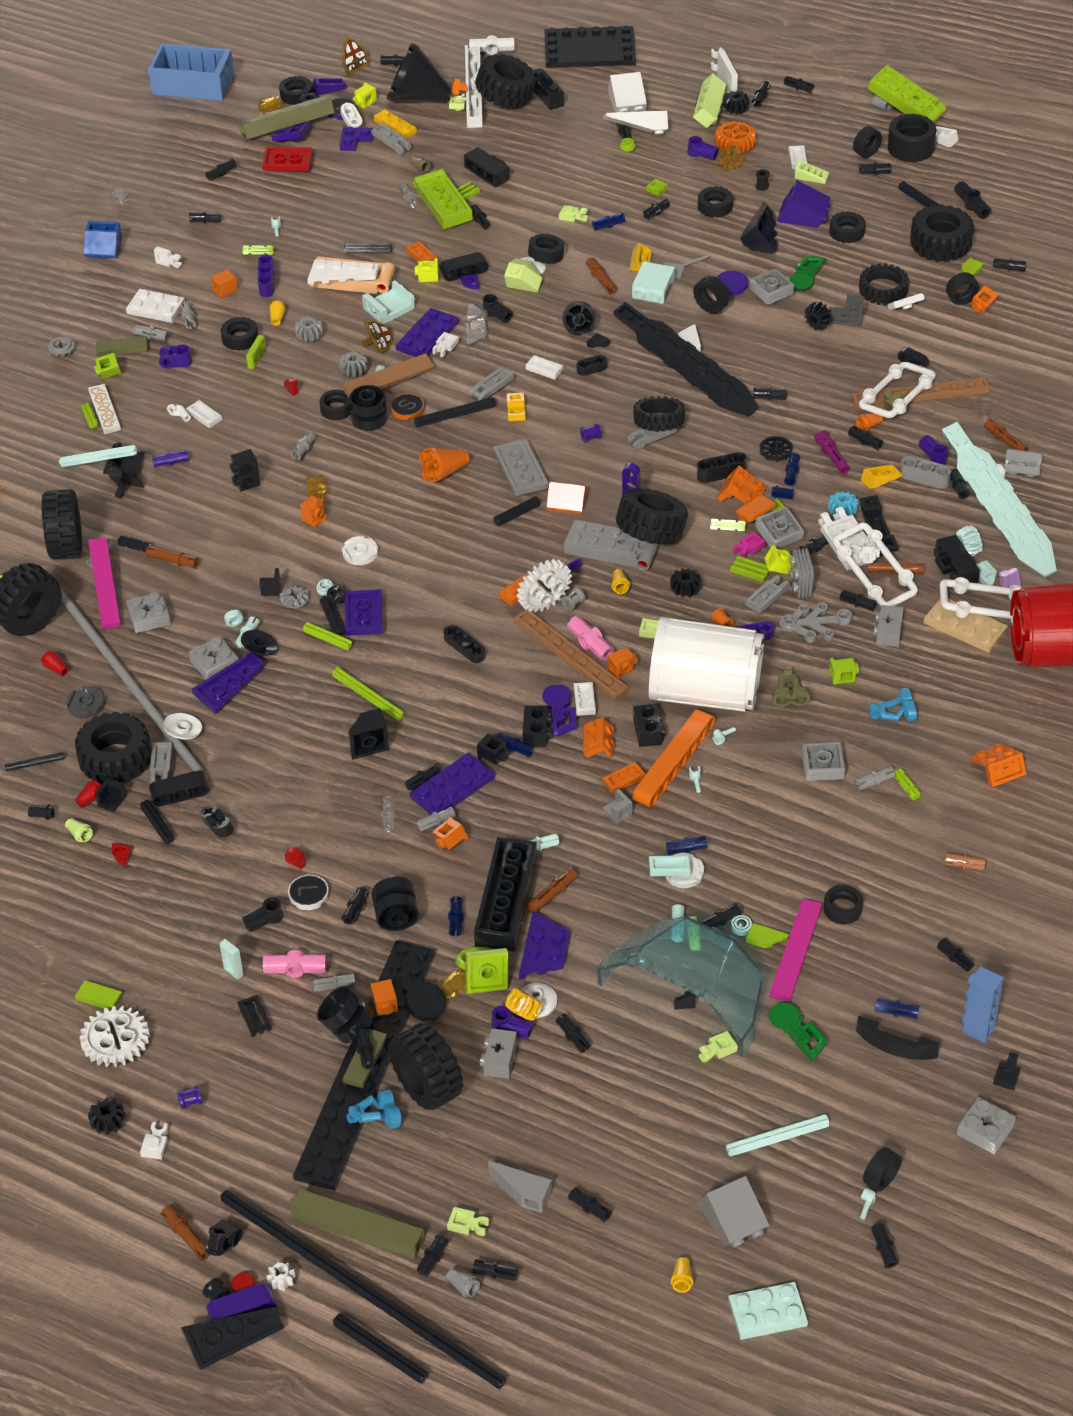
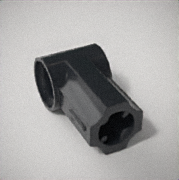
M487 294L483 297L484 315L494 316L505 323L511 320L513 311L498 302L496 295Z
M269 897L264 900L263 906L241 916L247 930L252 932L268 923H279L283 919L280 900L276 897Z

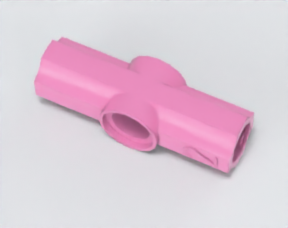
M574 616L571 618L567 628L578 638L581 647L585 650L590 649L600 660L607 661V655L614 653V648L603 639L600 630L597 627L591 628L581 617Z
M291 950L287 955H264L263 972L286 973L287 976L292 978L301 977L303 973H326L327 955H305L299 950Z

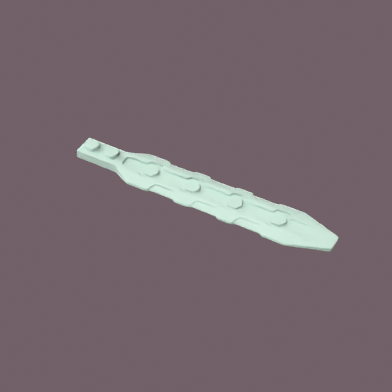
M958 422L943 428L942 434L957 454V470L964 480L969 483L980 504L991 515L995 526L1004 534L1017 558L1044 578L1057 572L1051 541L1035 523L1028 508L1021 503L1014 492V488L998 470L997 464L991 455L974 446Z

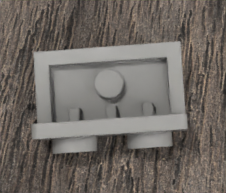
M1008 448L1004 468L1008 474L1012 475L1022 473L1027 477L1039 476L1043 454Z

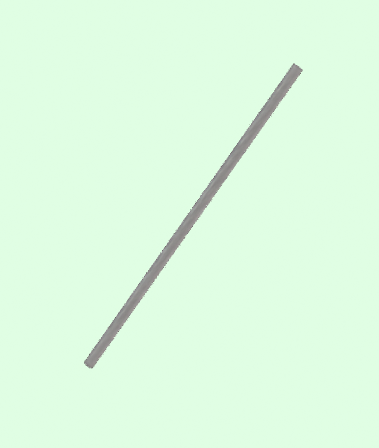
M61 587L62 600L60 601L169 742H172L173 747L192 771H202L204 773L203 768L182 741L170 736L164 730L163 723L165 719Z

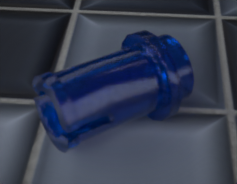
M778 485L776 487L773 486L771 497H775L774 499L792 500L794 489L778 487Z

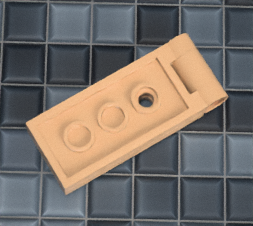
M317 256L318 260L379 264V272L374 280L354 281L349 279L346 282L329 280V283L322 284V281H317L310 285V287L377 294V292L385 293L388 291L394 275L395 266L392 263Z

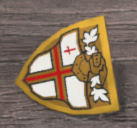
M347 37L343 46L342 60L346 75L348 76L371 63L362 45L355 39Z
M378 321L364 322L370 337L364 339L361 342L362 345L366 347L374 343L378 353L387 350L393 339V331Z

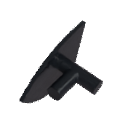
M117 466L109 469L108 475L110 479L118 486L115 497H122L126 484L144 488L140 480Z

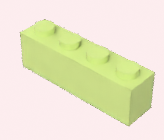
M713 73L702 83L693 118L706 128L717 122V116L721 110L720 105L723 102L722 98L726 92V83Z

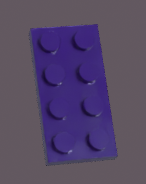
M430 308L396 344V350L413 357L425 353L429 356L433 352V347L436 345L438 338L444 332L450 333L459 324V317Z
M468 752L430 778L429 781L424 782L411 791L410 798L432 815L433 812L438 813L449 807H455L495 779V773Z

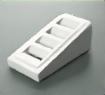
M936 126L935 142L946 147H952L958 141L957 130Z

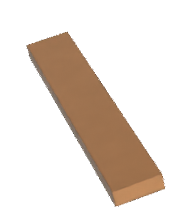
M425 353L343 383L341 388L349 398L350 393L359 386L375 385L382 389L431 371L435 366Z

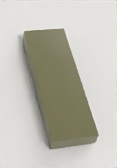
M147 337L96 341L97 357L111 353L121 355L148 352Z
M368 1029L370 1042L374 1047L372 1053L375 1065L387 1040V1034ZM357 1050L343 1077V1083L364 1088L373 1067L368 1070L362 1067L360 1054L357 1053Z

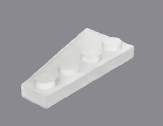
M315 259L307 279L308 285H312L317 281H322V284L329 283V280H339V282H346L349 279L354 281L374 280L379 272V264Z

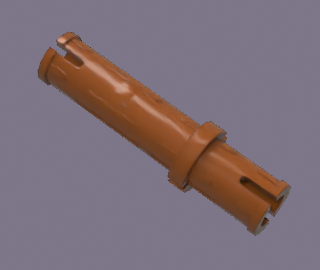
M595 258L587 259L586 265L608 294L616 293L617 286L604 272V268L597 263Z
M988 419L985 422V429L994 434L997 440L1000 439L1012 449L1029 451V448L1008 433L1005 427L999 426L992 419Z
M151 545L146 548L145 554L147 557L172 562L177 566H188L196 569L199 564L198 557L185 555L184 552L177 553Z
M873 562L868 564V573L898 574L889 562ZM899 562L903 569L910 570L913 574L923 575V563Z
M568 868L561 876L554 878L547 888L526 904L527 910L531 914L532 912H537L558 893H563L566 890V886L577 879L576 872Z
M172 1205L164 1207L160 1214L170 1224L171 1230L181 1236L201 1261L207 1259L210 1254L205 1251L206 1244L190 1227L188 1220L179 1215Z

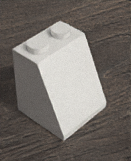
M641 73L610 75L608 95L614 113L646 111L647 102Z

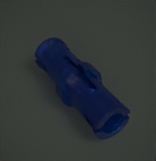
M624 213L612 216L606 215L605 218L593 220L592 226L594 231L606 227L612 228L613 225L625 223Z
M797 453L789 455V461L785 467L786 476L784 483L788 486H793L796 483V475L799 473L800 456Z
M502 732L496 735V737L507 742V748L510 752H517L527 758L532 756L533 746L521 742L517 737L512 738Z
M706 836L690 839L685 837L683 840L666 842L668 855L707 849Z
M455 896L450 899L448 933L451 936H455V930H457V936L462 934L461 926L464 920V913L462 912L463 899L457 896V903H455Z
M877 998L875 1012L893 1014L897 1018L898 1016L917 1019L919 1006L903 1004L899 1000L893 1002ZM889 1006V1007H894V1008H898V1009H904V1010H907V1011H902V1010H897V1009H892V1008H887V1007Z

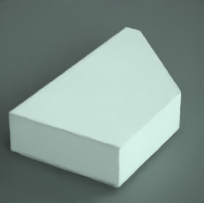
M987 560L976 564L980 569L979 581L982 584L993 586L997 571Z

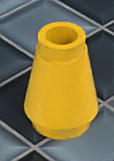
M273 301L269 306L270 320L274 326L280 325L286 310L284 303L281 301Z
M616 569L613 572L612 589L617 594H625L630 587V583L623 571Z
M685 1257L677 1259L671 1278V1285L677 1292H687L693 1286L690 1260Z

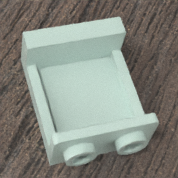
M643 261L632 285V298L663 304L669 284H673L675 281V267Z
M395 280L392 281V289L373 298L368 293L362 295L363 309L382 324L415 309L414 295Z

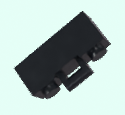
M542 68L533 70L536 76L533 92L550 110L564 106V92Z
M479 147L464 154L465 168L496 188L510 179L509 167L495 155L489 156L486 151Z
M957 535L937 539L934 548V555L936 557L934 561L942 574L949 573L950 580L962 577L971 583H978L980 569Z

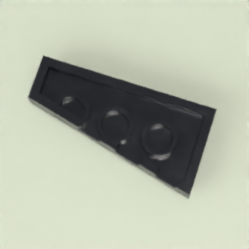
M271 1307L180 1328L199 1370H202L284 1329V1326L276 1308Z

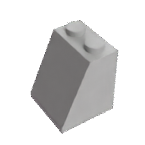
M746 1176L705 1194L697 1201L699 1208L724 1247L732 1245L733 1248L744 1244V1239L749 1236L755 1239L765 1234L764 1229L770 1226Z

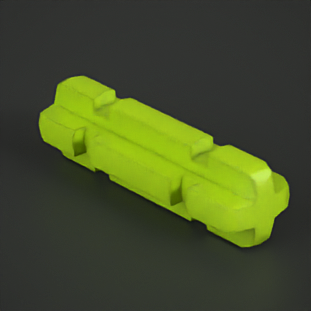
M244 245L242 253L243 255H250V253L252 255H265V253L273 255L274 246L252 245L250 247V245Z
M87 402L82 404V412L89 428H97L98 421L95 418L91 405Z
M901 768L895 770V779L899 781L898 783L904 791L909 794L908 796L913 801L919 799L921 792L908 775H905L904 770Z

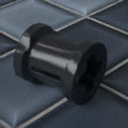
M760 169L756 171L757 182L755 188L765 191L769 188L768 178L770 173L768 170Z

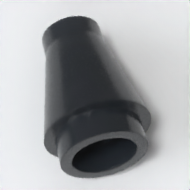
M338 584L330 587L327 590L328 600L334 604L341 603L345 597V586Z

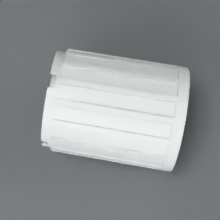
M661 616L652 652L649 700L746 712V709L754 710L762 667L764 644H761L762 639L764 640V634L757 633L756 630Z

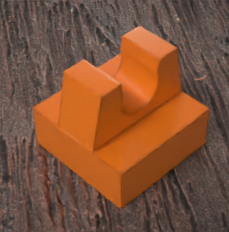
M453 79L451 96H458L459 92L465 93L467 91V85L460 84L461 79Z

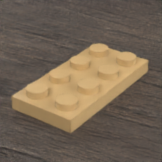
M948 599L949 603L957 604V602ZM940 600L924 617L923 622L987 653L991 652L1008 630V625L986 615L969 613L965 618H960L956 615L955 611L944 609L941 606Z

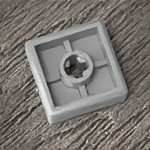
M773 269L751 278L749 282L751 286L749 288L767 305H771L780 299H786L794 294V284L778 269Z
M787 506L756 518L755 527L770 548L772 545H775L779 549L803 539L804 530Z
M803 548L801 550L795 549L793 556H790V566L792 569L788 571L789 580H793L792 591L797 594L799 599L804 597L811 598L814 569L807 548L805 550Z
M153 592L149 595L133 597L126 601L135 633L171 624L170 614L162 592Z
M221 637L213 638L211 641L188 651L189 661L206 680L238 661V656Z
M841 742L802 744V758L805 779L807 781L845 778V764Z
M977 1097L958 1124L956 1134L995 1154L1015 1126L1016 1116Z

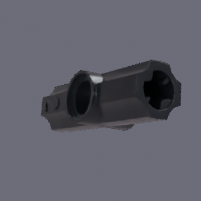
M964 181L958 182L954 187V192L965 202V208L974 211L981 219L987 218L991 214V208L980 198V191L972 189Z

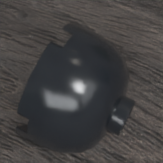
M584 301L571 302L563 311V325L573 335L580 336L583 335L582 333L590 332L595 325V312Z

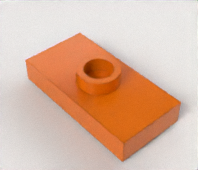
M420 241L406 247V252L417 262L434 261V258H437Z
M634 762L603 777L602 782L612 794H615L617 789L624 790L640 782L646 773Z

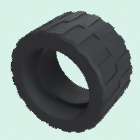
M904 114L894 118L889 125L887 147L889 153L894 158L905 162H920L928 159L934 153L935 123L928 117L920 114Z

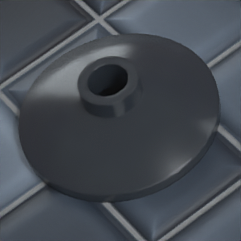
M249 630L241 636L243 647L256 655L267 656L275 653L277 650L276 640L263 631Z

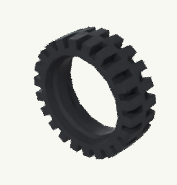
M881 263L877 264V266L873 264L871 268L866 267L862 271L859 280V292L861 296L865 297L866 301L870 300V303L873 304L877 302L876 305L881 303L887 305V303L890 304L904 299L907 295L909 284L907 273L903 269L900 270L898 266L894 268L893 264L887 266V263H884V266H881ZM877 279H888L896 282L899 286L889 290H881L869 285V282Z
M651 396L650 399L647 397L643 398V400L640 399L634 404V423L641 427V429L647 428L648 431L652 429L654 431L676 429L684 424L685 405L679 399L668 398V396L663 398L661 396H657V398Z

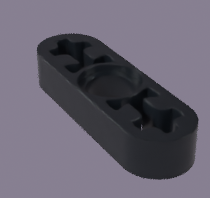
M449 625L444 628L445 642L473 663H480L485 660V648L455 625ZM468 642L469 645L461 646L460 643Z

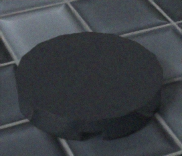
M420 981L414 983L408 988L404 997L407 1011L414 1018L421 1021L438 1019L446 1007V997L443 991L431 982Z

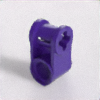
M188 345L164 346L160 349L159 365L162 368L187 367L192 364Z

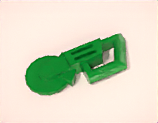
M805 256L795 267V274L789 278V281L794 284V289H809L813 285L814 277L825 264L826 258Z
M781 1002L771 1007L769 1011L770 1022L775 1027L784 1029V1033L789 1035L810 1061L816 1059L828 1043L827 1038L813 1022L802 1026L803 1016H800L798 1008L790 1003ZM809 1031L818 1041L812 1050L808 1047L811 1043Z

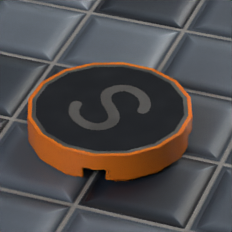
M401 394L392 399L390 410L397 419H414L423 414L424 401L416 394Z

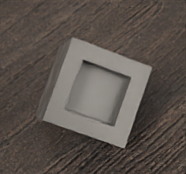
M620 789L615 790V800L605 805L603 811L615 824H618L632 816V802Z

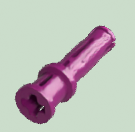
M819 431L814 437L815 442L820 444L823 453L828 454L840 471V474H846L850 470V466L836 449L835 441L830 439L828 431Z

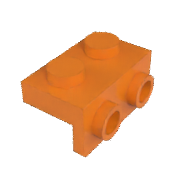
M604 717L584 724L583 754L587 758L603 751L608 757L613 756V734L615 731L613 725L608 723Z

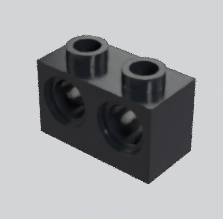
M248 449L231 455L232 463H230V468L234 475L231 476L234 486H237L241 492L260 486L257 458L252 450Z
M656 704L633 706V722L639 747L662 745V737H665L664 725L660 724L662 722L661 711H657Z
M524 705L523 747H546L547 739L550 740L551 729L547 728V725H551V714H548V706Z

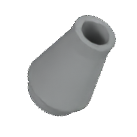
M454 1268L450 1269L446 1275V1280L464 1297H473L479 1291L480 1282L476 1276Z

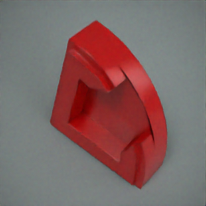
M294 378L286 380L284 387L293 396L298 394L297 380Z
M112 843L114 859L126 866L132 853V846Z

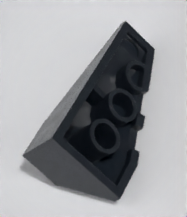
M766 202L762 203L744 229L740 239L742 244L752 251L774 253L778 247V241L775 240L777 231L774 229L776 226V216Z

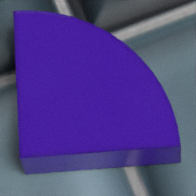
M477 275L460 277L463 286L469 289H479Z

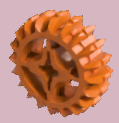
M728 121L727 124L722 123V126H718V129H716L715 144L720 148V151H725V153L744 154V152H749L755 146L757 134L750 124L747 125L746 122Z

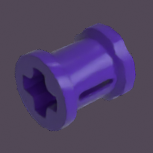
M598 423L591 427L580 428V435L584 443L588 442L589 439L596 437L599 439L602 437Z
M198 1085L194 1086L193 1089L182 1092L180 1090L177 1091L181 1110L185 1109V1106L192 1104H203Z

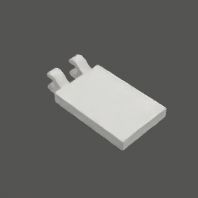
M721 47L718 52L711 49V56L718 59V64L711 62V69L716 71L717 77L726 83V93H730V91L736 92L738 74L726 52Z
M843 507L835 509L837 512L833 514L835 521L830 519L827 512L821 513V519H818V523L821 526L820 530L836 555L837 549L832 543L834 536L858 524L853 515L847 516ZM863 530L840 541L842 545H847L851 548V557L858 566L868 564L863 563L859 556H857V547H860L862 542L867 541V536ZM842 562L847 571L851 569L847 562Z

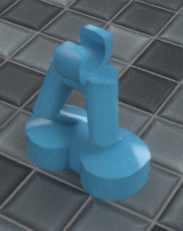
M909 688L900 689L898 697L893 700L877 702V704H871L869 707L871 719L880 717V719L898 721L903 714L907 722L917 720V712ZM898 704L901 705L896 714L886 711V709L893 708Z
M390 1089L378 1091L377 1100L371 1095L355 1104V1106H350L348 1109L349 1114L346 1116L349 1123L381 1120L384 1121L389 1129L399 1128L401 1125V1113L398 1106L394 1104L393 1094ZM372 1104L380 1111L365 1113V1109Z

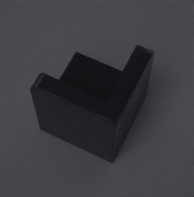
M275 568L274 578H260L261 596H280L281 580L279 568Z
M107 778L95 793L97 806L115 812L127 797L125 784Z

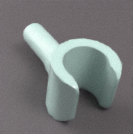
M271 217V226L275 229V236L278 237L279 228L281 227L280 217L277 220H273V217Z
M732 727L722 732L716 729L712 738L716 745L722 744L725 741V736L735 732L736 729Z
M697 766L698 770L692 771L691 767H689V778L694 781L696 792L700 793L699 779L701 778V768Z
M865 1188L861 1195V1199L866 1201L860 1215L862 1220H865L870 1206L876 1200L875 1192L869 1188Z

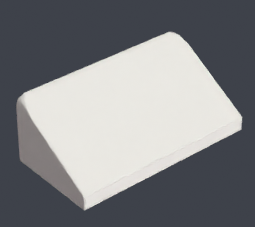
M695 324L678 333V336L685 341H689L700 352L701 345Z

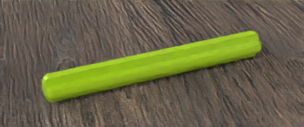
M336 667L332 671L334 678L395 720L400 721L404 717V712L341 668Z

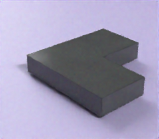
M847 295L846 308L829 307L831 309L829 313L833 315L830 324L861 326L864 296Z

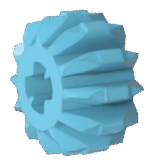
M843 490L841 493L835 492L834 495H830L828 511L833 516V514L837 513L835 511L836 508L843 507L847 516L856 515L859 505L858 499H856L854 494L851 495L850 491L844 493Z

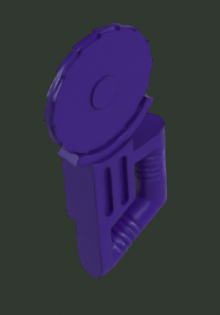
M550 685L542 694L543 701L548 704V709L552 710L554 737L577 729L576 709L568 707L570 706V691L562 685ZM569 715V724L565 725L564 716Z

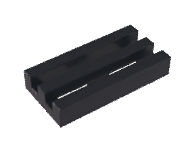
M257 995L237 1002L251 1037L256 1036L255 1033L258 1032L259 1034L264 1033L263 1030H272ZM251 1002H255L264 1024H260ZM245 1004L247 1005L249 1012L256 1025V1027L254 1028L245 1010Z

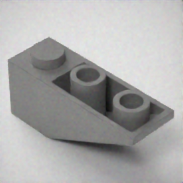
M488 1162L489 1176L521 1207L543 1214L552 1193V1180L542 1175L537 1176L528 1173L523 1169L508 1167L500 1162Z

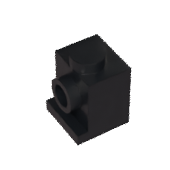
M487 733L477 744L478 758H484L496 765L500 761L504 762L508 757L507 742Z

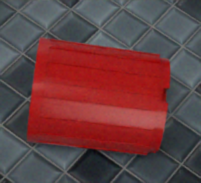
M1073 583L1021 587V590H1014L1010 604V616H1013V626H1010L1015 660L1017 663H1021L1019 666H1025L1026 668L1073 666Z

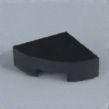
M598 333L587 341V346L590 348H595V346L606 347L610 344V339Z
M695 989L685 991V994L679 998L676 997L673 1003L674 1010L695 1008Z

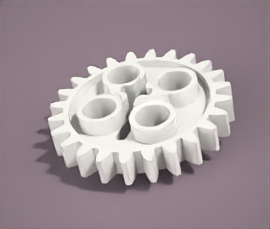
M552 559L551 562L546 560L544 565L540 562L538 568L533 566V571H528L529 575L523 577L525 581L519 583L521 588L517 589L519 592L517 595L519 598L518 602L525 610L529 612L533 610L535 613L538 609L542 612L544 607L549 609L551 604L555 606V601H561L560 596L566 595L564 591L570 588L567 584L572 582L570 580L572 577L570 574L571 570L559 559L557 561ZM537 580H541L551 589V592H548Z
M113 1006L112 1011H108L105 1007L102 1014L96 1011V1018L89 1016L90 1022H84L85 1028L81 1029L80 1041L85 1056H89L91 1062L97 1060L98 1065L105 1062L106 1067L110 1063L117 1067L118 1062L126 1065L125 1060L127 1059L133 1062V1056L140 1057L139 1050L145 1051V1044H149L148 1024L145 1022L144 1016H140L138 1011L133 1013L131 1007L127 1011L124 1010V1006H121L119 1010H116V1007ZM109 1023L113 1024L115 1034L121 1048L120 1050H118L116 1047Z

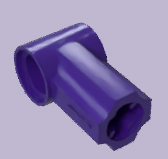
M692 136L688 141L687 153L691 157L702 156L715 161L719 148L704 143L699 136Z
M929 435L923 436L918 446L930 457L931 462L946 465L948 448L945 445L938 444Z
M497 1006L492 1011V1029L515 1031L518 1037L526 1040L527 1038L529 1039L534 1026L533 1021L512 1014L505 1006Z

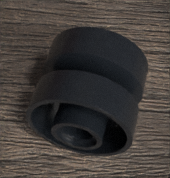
M363 385L355 388L349 396L352 424L357 429L363 431L380 429L387 422L386 394L384 390L375 385Z
M389 877L379 881L373 887L371 895L376 921L382 929L400 931L411 927L417 922L419 910L414 886L410 880L403 877Z
M341 986L333 990L322 1001L317 1011L318 1021L331 1030L345 1044L357 1040L356 1031L368 1029L374 1018L373 1009L363 1000L359 999V996L348 986Z

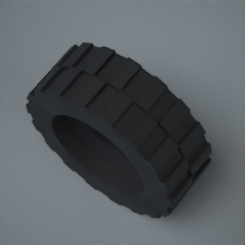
M302 76L285 78L279 84L280 98L288 105L297 104V98L301 94L313 92L311 80Z
M714 186L704 188L698 194V210L701 214L710 218H719L728 215L732 211L733 195L728 189ZM716 200L721 201L722 203L713 204L709 203V201Z
M843 211L836 213L830 219V236L838 242L855 243L864 237L866 222L863 216L855 212ZM841 226H852L854 228L844 229L841 228Z
M539 234L529 239L528 255L535 261L550 264L562 260L564 242L559 237Z
M708 275L695 284L693 288L694 299L705 312L717 314L729 304L730 293L719 278ZM706 288L715 295L717 301L709 296Z
M245 317L231 318L225 321L220 329L223 345L231 350L240 351L251 348L258 336L257 324L250 318ZM240 331L247 332V334L242 336L231 335Z

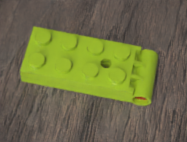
M888 65L870 80L867 88L904 114H920L931 119L933 123L946 111L945 105L938 102V98Z
M443 169L412 179L419 196L443 229L473 220L472 209Z

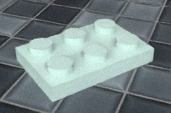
M795 1282L728 1296V1302L740 1340L801 1328L808 1324Z

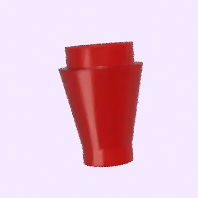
M47 651L42 656L41 662L44 667L61 676L66 675L69 671V667L65 665L56 652Z
M96 780L89 781L74 799L75 802L83 808L85 805L96 800L95 793L101 785Z

